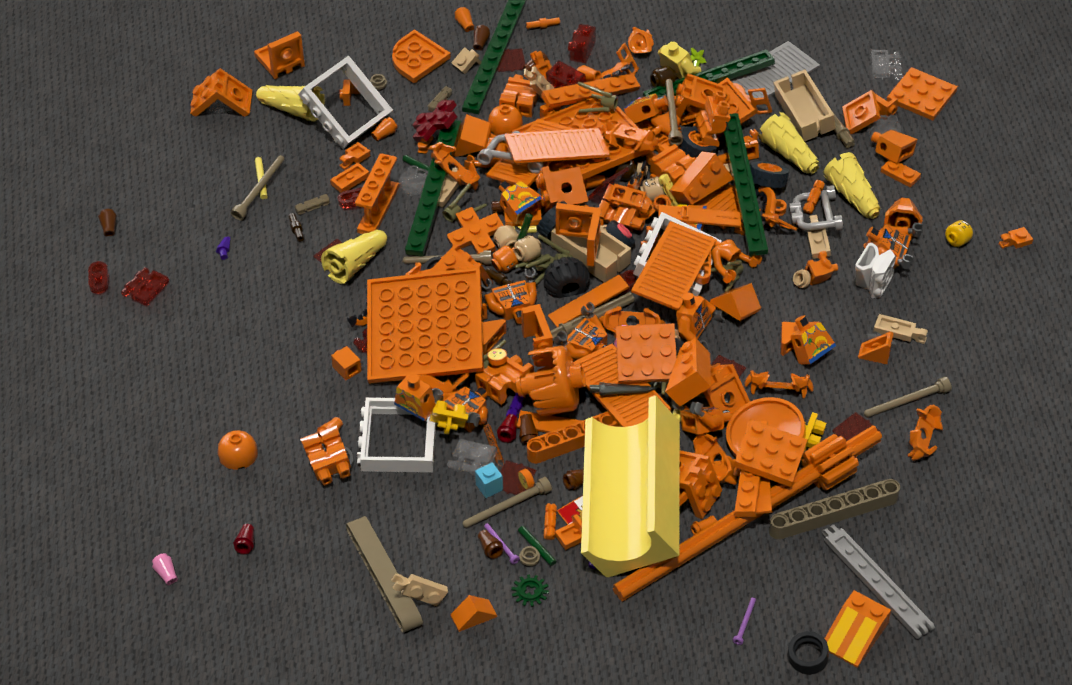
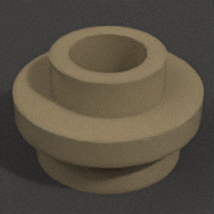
M375 74L370 79V82L377 90L383 89L387 85V80L382 74Z
M533 546L523 548L519 554L520 562L526 566L536 565L540 560L539 551Z

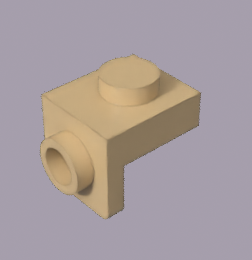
M464 47L452 61V64L465 74L475 62L479 65L481 64V61L478 59L480 55L473 49L469 51Z

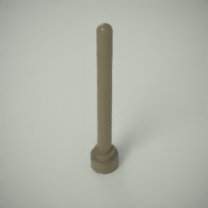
M667 79L666 91L671 126L668 140L670 145L676 144L678 146L682 144L683 136L678 130L673 82L671 79Z
M282 155L277 157L245 200L231 210L233 218L240 221L245 218L248 206L283 163L284 157Z
M484 250L480 254H470L476 262L492 265L491 250ZM438 256L404 257L403 263L415 264L420 262L423 264L429 259Z
M947 377L940 378L930 387L864 411V415L871 417L936 392H942L943 394L952 390L951 383Z
M546 477L537 480L534 487L464 520L463 526L468 528L538 493L545 495L551 492L552 487Z

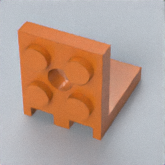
M298 31L254 51L255 57L274 79L278 78L277 74L283 71L286 74L292 72V67L297 65L305 66L302 36Z
M221 68L211 76H207L203 83L193 89L190 112L193 116H198L217 99L244 117L250 113L252 89Z
M687 73L683 83L678 85L676 96H674L676 115L681 118L688 104L705 110L704 105L707 98L705 94L712 97L715 91L725 92L726 94L727 87Z
M549 166L541 168L536 178L537 188L541 189L540 199L542 206H545V212H548L561 201H565L570 205L588 203L589 200L580 166L550 173ZM568 184L571 187V192L564 193L561 190V186Z
M557 203L556 234L587 238V266H594L601 236V208Z
M456 243L428 272L480 267L483 284L488 287L486 279L491 280L483 266L477 263L467 252H464Z
M717 363L711 366V387L703 393L710 407L720 408L722 411L729 410L732 417L740 407L750 402L749 397L733 364L721 365ZM726 393L730 394L729 403H726L724 400Z
M680 450L679 488L685 489L693 512L700 519L704 518L716 499L721 495L722 488L709 456Z

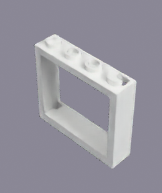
M349 55L306 85L298 94L303 100L302 102L309 107L312 115L318 118L323 128L331 134L335 143H338L342 149L366 133L393 111ZM340 69L378 114L350 136H348L312 92L313 88Z
M661 212L659 218L655 217L650 226L653 230H649L644 239L647 243L643 242L639 253L642 254L641 257L637 255L634 261L636 268L633 274L639 277L647 263L645 261L660 228L665 230L670 221L707 236L711 235ZM700 270L701 276H704V270ZM694 282L689 293L698 296L703 284Z
M366 398L365 407L361 408V417H364V421H360V433L363 434L359 436L358 447L361 448V452H357V464H361V471L433 472L436 422L429 421L430 416L427 418L425 457H369L372 414H412L394 405L395 398Z

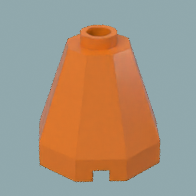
M900 198L886 211L883 227L890 225L895 227L909 226V228H912L914 223L922 224V216L909 198Z

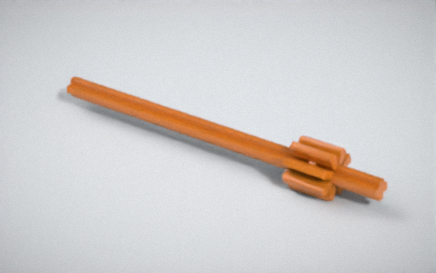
M871 426L848 441L842 436L838 437L836 434H833L803 452L804 458L801 461L804 468L796 472L792 486L789 487L778 483L771 487L772 509L813 483L818 488L822 487L823 490H828L856 473L859 462L855 457L881 442V432L877 431L876 426ZM735 510L680 543L679 556L641 567L613 585L615 595L621 601H624L764 513L757 514L756 517H736Z

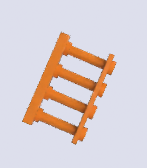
M386 154L378 156L355 201L356 206L364 207V216L357 227V233H370L379 229L399 189V183L391 181L390 173L397 162V157Z

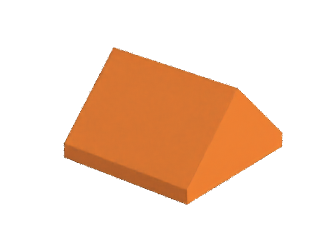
M466 114L453 156L458 157L486 149L491 123Z
M752 283L729 290L710 300L711 304L739 321L759 312L761 309Z

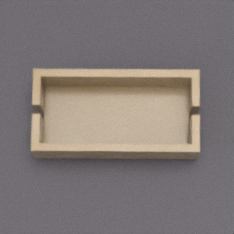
M806 69L791 75L793 90L790 88L788 76L773 82L777 100L804 142L817 137L818 133L822 135L836 129L834 114Z
M556 228L551 231V241L561 248L570 251L569 255L582 261L589 273L604 283L616 276L617 271L621 272L631 264V248L600 228L601 236L594 266H587V238L556 234Z

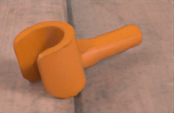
M433 136L425 143L418 142V153L428 152L429 145L434 139Z

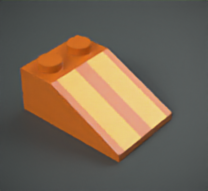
M854 590L842 606L825 637L829 653L858 668L889 624L891 609Z

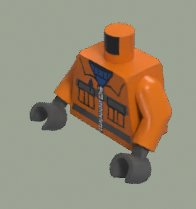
M914 223L912 228H909V226L895 227L885 225L879 231L871 227L866 236L872 239L873 244L878 247L879 255L891 249L896 256L893 269L900 264L902 268L908 269L913 263V256L906 254L912 237L909 234H912L914 237H920L923 225L921 223Z
M532 268L533 275L531 276L527 275L525 269L524 277L528 279V283L523 280L492 288L490 291L492 281L488 278L486 279L488 287H485L481 281V290L485 292L484 297L489 309L502 316L505 320L515 318L518 324H522L521 308L533 306L537 298L536 283L533 282L536 273L535 269Z
M686 293L683 295V304L679 311L676 312L679 336L687 341H691L694 338L698 339L711 320L712 314H714L715 321L721 322L725 321L722 316H727L728 313L723 310L718 311L716 306L702 296ZM705 340L699 341L705 348L708 347Z
M591 302L586 304L589 311L585 306L581 308V314L588 316V319L584 318L568 336L566 332L560 331L554 338L556 345L562 344V346L569 350L573 360H578L607 346L608 335L597 315L592 313L595 307Z
M463 387L450 393H443L438 388L432 389L435 403L438 400L445 401L447 403L446 410L453 411L454 406L457 404L465 405L466 414H469L464 427L467 431L471 432L475 426L486 423L488 409L485 398L488 396V393L484 388L480 387L474 392L467 387Z
M673 399L670 402L671 407L680 411L683 431L694 434L724 429V422L731 420L729 410L722 411V409L712 406L703 407L704 405L699 402H692L689 409L687 406L679 407Z

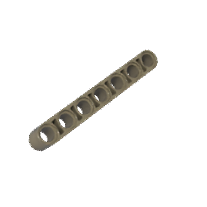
M887 479L776 513L770 519L769 534L774 539H784L893 505L898 501L900 484L894 479Z
M364 516L346 523L349 536L352 535L350 537L357 551L360 550L359 554L363 562L368 566L367 569L373 580L377 581L375 584L381 595L385 596L384 600L390 611L394 612L392 615L399 628L402 627V633L423 625L422 617L412 598L401 594V591L393 589L395 582H392L391 579L398 573L367 517Z

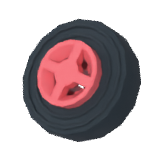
M612 220L606 226L609 234L630 248L635 244L631 232L623 224Z

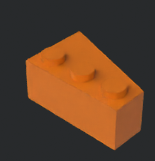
M701 152L669 191L678 203L693 205L733 180V177L715 153Z
M696 338L685 342L680 347L665 390L679 407L711 387L710 352Z

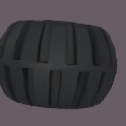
M561 257L559 260H554L553 263L549 264L544 274L546 291L552 297L557 298L570 296L565 290L567 287H571V296L583 294L588 289L590 283L587 267L582 261L573 257Z

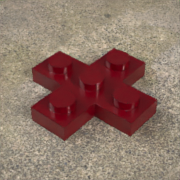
M442 100L437 104V108L432 113H421L416 117V121L412 124L417 131L413 135V139L416 142H427L437 129H448L458 117L455 112H452L457 106L454 100Z

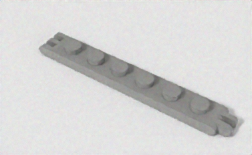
M831 525L829 530L826 528L822 531L826 544L887 608L891 609L893 615L916 639L922 637V634H927L928 630L935 629L934 624L842 528L838 530L835 525Z

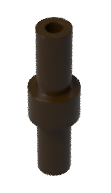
M291 213L288 216L291 222V230L296 235L297 240L301 242L304 240L302 225L297 220L296 215Z
M489 267L485 270L489 277L494 279L495 283L500 286L513 283L502 273L498 274Z

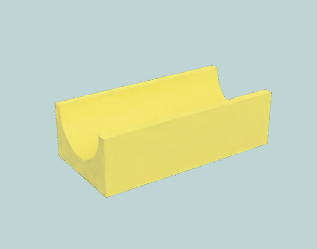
M656 395L649 398L648 418L637 425L614 427L605 425L593 417L586 419L581 554L605 577H611L679 556L680 421Z

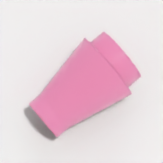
M166 553L156 556L152 560V568L167 585L177 582L178 578L171 557Z

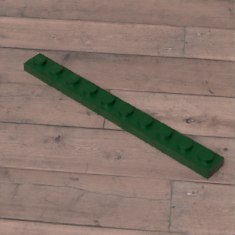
M508 0L464 101L462 112L479 115L526 5V0Z
M729 114L731 119L729 122H726V129L723 134L749 256L768 254V247L739 114Z
M455 120L448 129H441L437 143L442 142L445 145L456 147L462 126L461 121ZM435 158L431 160L405 247V254L424 256L448 173L438 164L434 163Z

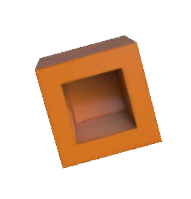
M347 346L331 355L332 367L345 380L362 371L361 360Z

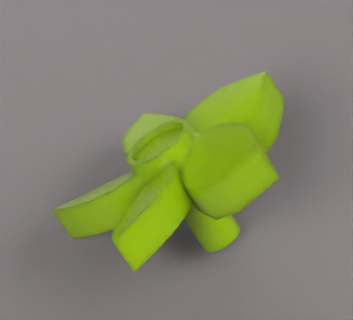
M691 48L692 55L690 57L694 66L706 63L705 58L702 57L704 50L696 52L694 48Z

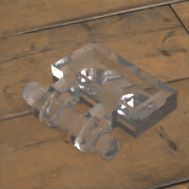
M871 50L872 78H890V74L895 75L897 80L902 78V57L899 52L896 51L893 55H889L888 50Z
M459 439L452 454L453 458L457 460H449L447 467L454 469L456 472H470V475L475 476V470L493 462L497 449L495 446Z

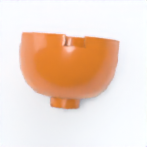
M503 104L496 106L488 118V122L491 123V131L496 136L511 134L512 130L523 126L522 114L513 105Z
M241 430L225 434L218 444V457L221 464L233 470H238V468L242 467L247 468L252 465L258 457V448L254 438Z

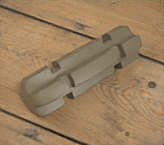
M445 86L428 104V110L433 112L440 101L447 100L452 94V89Z
M327 194L319 196L320 198L316 197L305 201L304 204L299 203L295 205V211L298 215H301L305 211L309 212L320 208L321 205H328L330 203Z

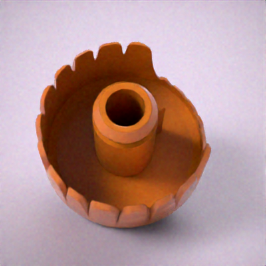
M564 346L530 351L528 355H533L532 359L537 360L535 361L536 367L543 368L538 369L537 372L528 373L525 377L520 375L516 378L518 395L525 398L529 394L532 400H541L533 403L535 408H539L536 412L540 416L574 411L579 404V388L586 386L582 364L574 365L569 350Z

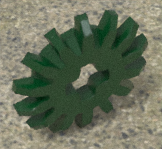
M530 574L527 575L526 579L522 576L519 577L520 583L515 580L514 584L517 587H512L511 589L512 591H517L512 594L513 597L519 596L516 599L517 603L524 600L523 606L528 601H530L531 607L534 606L533 601L540 605L541 601L539 598L546 600L547 597L543 594H549V590H544L549 587L548 584L542 585L545 580L543 578L540 581L537 580V575L534 578H530ZM527 587L535 588L533 595L525 593Z

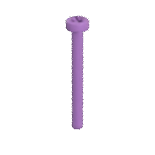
M488 523L485 524L484 527L489 533L503 543V549L510 557V563L513 565L518 563L520 560L519 556L514 555Z
M751 598L738 635L733 638V642L737 645H742L744 642L742 637L753 610L755 598Z

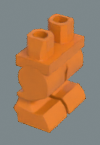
M515 74L514 77H509L505 90L501 93L499 105H513L520 111L522 116L532 118L533 105L537 104L539 95L530 86V80H524L522 75Z
M715 91L713 97L707 96L704 105L705 110H702L700 115L696 117V126L702 143L705 145L719 147L717 134L725 131L726 122H729L731 119L728 112L730 105L724 101L726 98L725 92Z
M666 143L659 147V154L651 151L646 155V161L651 165L650 172L657 177L668 174L671 180L669 182H672L673 185L696 159L695 157H690L689 154L686 155L683 150L678 149L676 144L669 146Z
M609 183L603 196L604 200H601L598 207L601 208L600 219H603L604 223H610L612 220L623 224L631 232L633 229L642 231L645 220L639 218L640 213L649 215L652 210L651 204L643 201L640 209L611 201L609 198L614 185ZM615 189L613 197L622 199L625 192L620 193L618 189ZM633 194L630 201L639 204L642 196Z
M517 355L511 358L507 357V361L503 365L487 366L484 371L475 374L477 389L480 387L484 388L488 393V397L490 396V398L502 405L507 399L506 389L509 388L517 393L516 378L520 375L525 377L526 374L535 372L534 366L530 363L523 366L522 359Z
M337 425L319 431L327 450L326 452L323 449L317 432L301 438L303 448L316 478L324 486L333 481L331 477L333 474L339 473L340 478H346L351 475V465Z

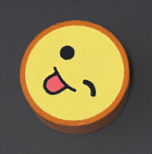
M492 349L487 354L488 362L491 365L500 366L507 361V352L504 349Z
M528 469L519 471L518 477L522 486L526 490L534 487L535 483Z

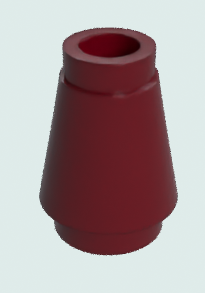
M508 414L497 429V436L502 442H511L516 437L518 418L513 414Z
M244 524L233 542L234 548L238 553L248 554L254 547V527L251 524Z

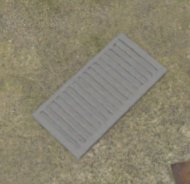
M787 41L769 52L775 58L774 65L730 79V81L742 85L747 95H749L748 89L765 88L769 97L775 93L773 82L788 76L791 84L792 74L805 69L807 73H810L820 67V64ZM761 91L752 92L754 98L764 97Z

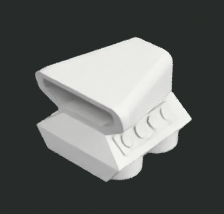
M868 243L856 262V285L868 289L871 298H880L892 279L896 256L891 249L879 255L878 247L873 243Z

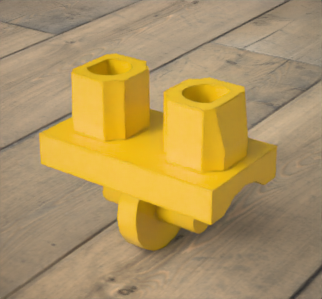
M438 400L430 414L429 421L436 422L438 427L444 428V434H449L450 429L464 428L469 415L466 414L465 405L457 404L454 406L453 411L446 410L447 403L445 401Z
M812 412L808 425H806L805 439L808 440L804 451H806L807 447L811 448L821 441V437L813 435L812 432L823 436L827 423L817 420L818 414Z

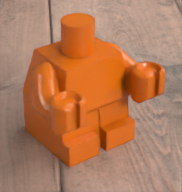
M756 129L750 130L751 136L744 137L748 160L759 158L758 132Z
M826 251L819 253V261L809 260L806 264L807 266H805L804 270H807L811 276L810 285L822 283L828 280L834 271H838V265L831 264L830 260L827 259Z

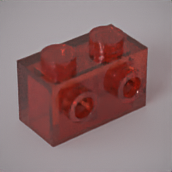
M579 24L578 29L573 32V40L569 41L568 44L570 61L587 63L596 42V27Z
M559 60L546 72L547 81L553 85L554 89L575 85L578 82H587L584 73Z

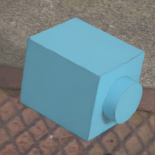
M493 462L475 470L476 486L485 498L503 490V476Z

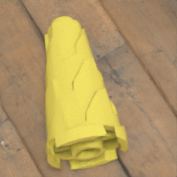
M266 85V87H260L256 92V97L262 104L305 118L308 121L318 120V118L312 115L309 107L302 102L303 100L298 95L305 86ZM316 86L312 89V92L324 105L325 96L320 94V91L323 90L321 87Z
M779 112L781 116L778 117L774 114L767 119L760 128L762 135L758 133L759 139L796 165L804 173H815L819 169L818 158L796 131L790 118L785 113Z
M850 152L840 155L842 159L837 161L834 158L823 171L825 178L863 216L871 219L876 218L880 214V206L855 155Z
M374 230L327 249L321 256L324 271L329 270L331 273L328 276L336 283L343 284L349 281L356 272L366 265V262L372 259L386 245L387 235L381 230Z

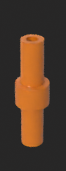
M559 17L552 19L541 18L538 21L526 22V28H547V26L560 24Z

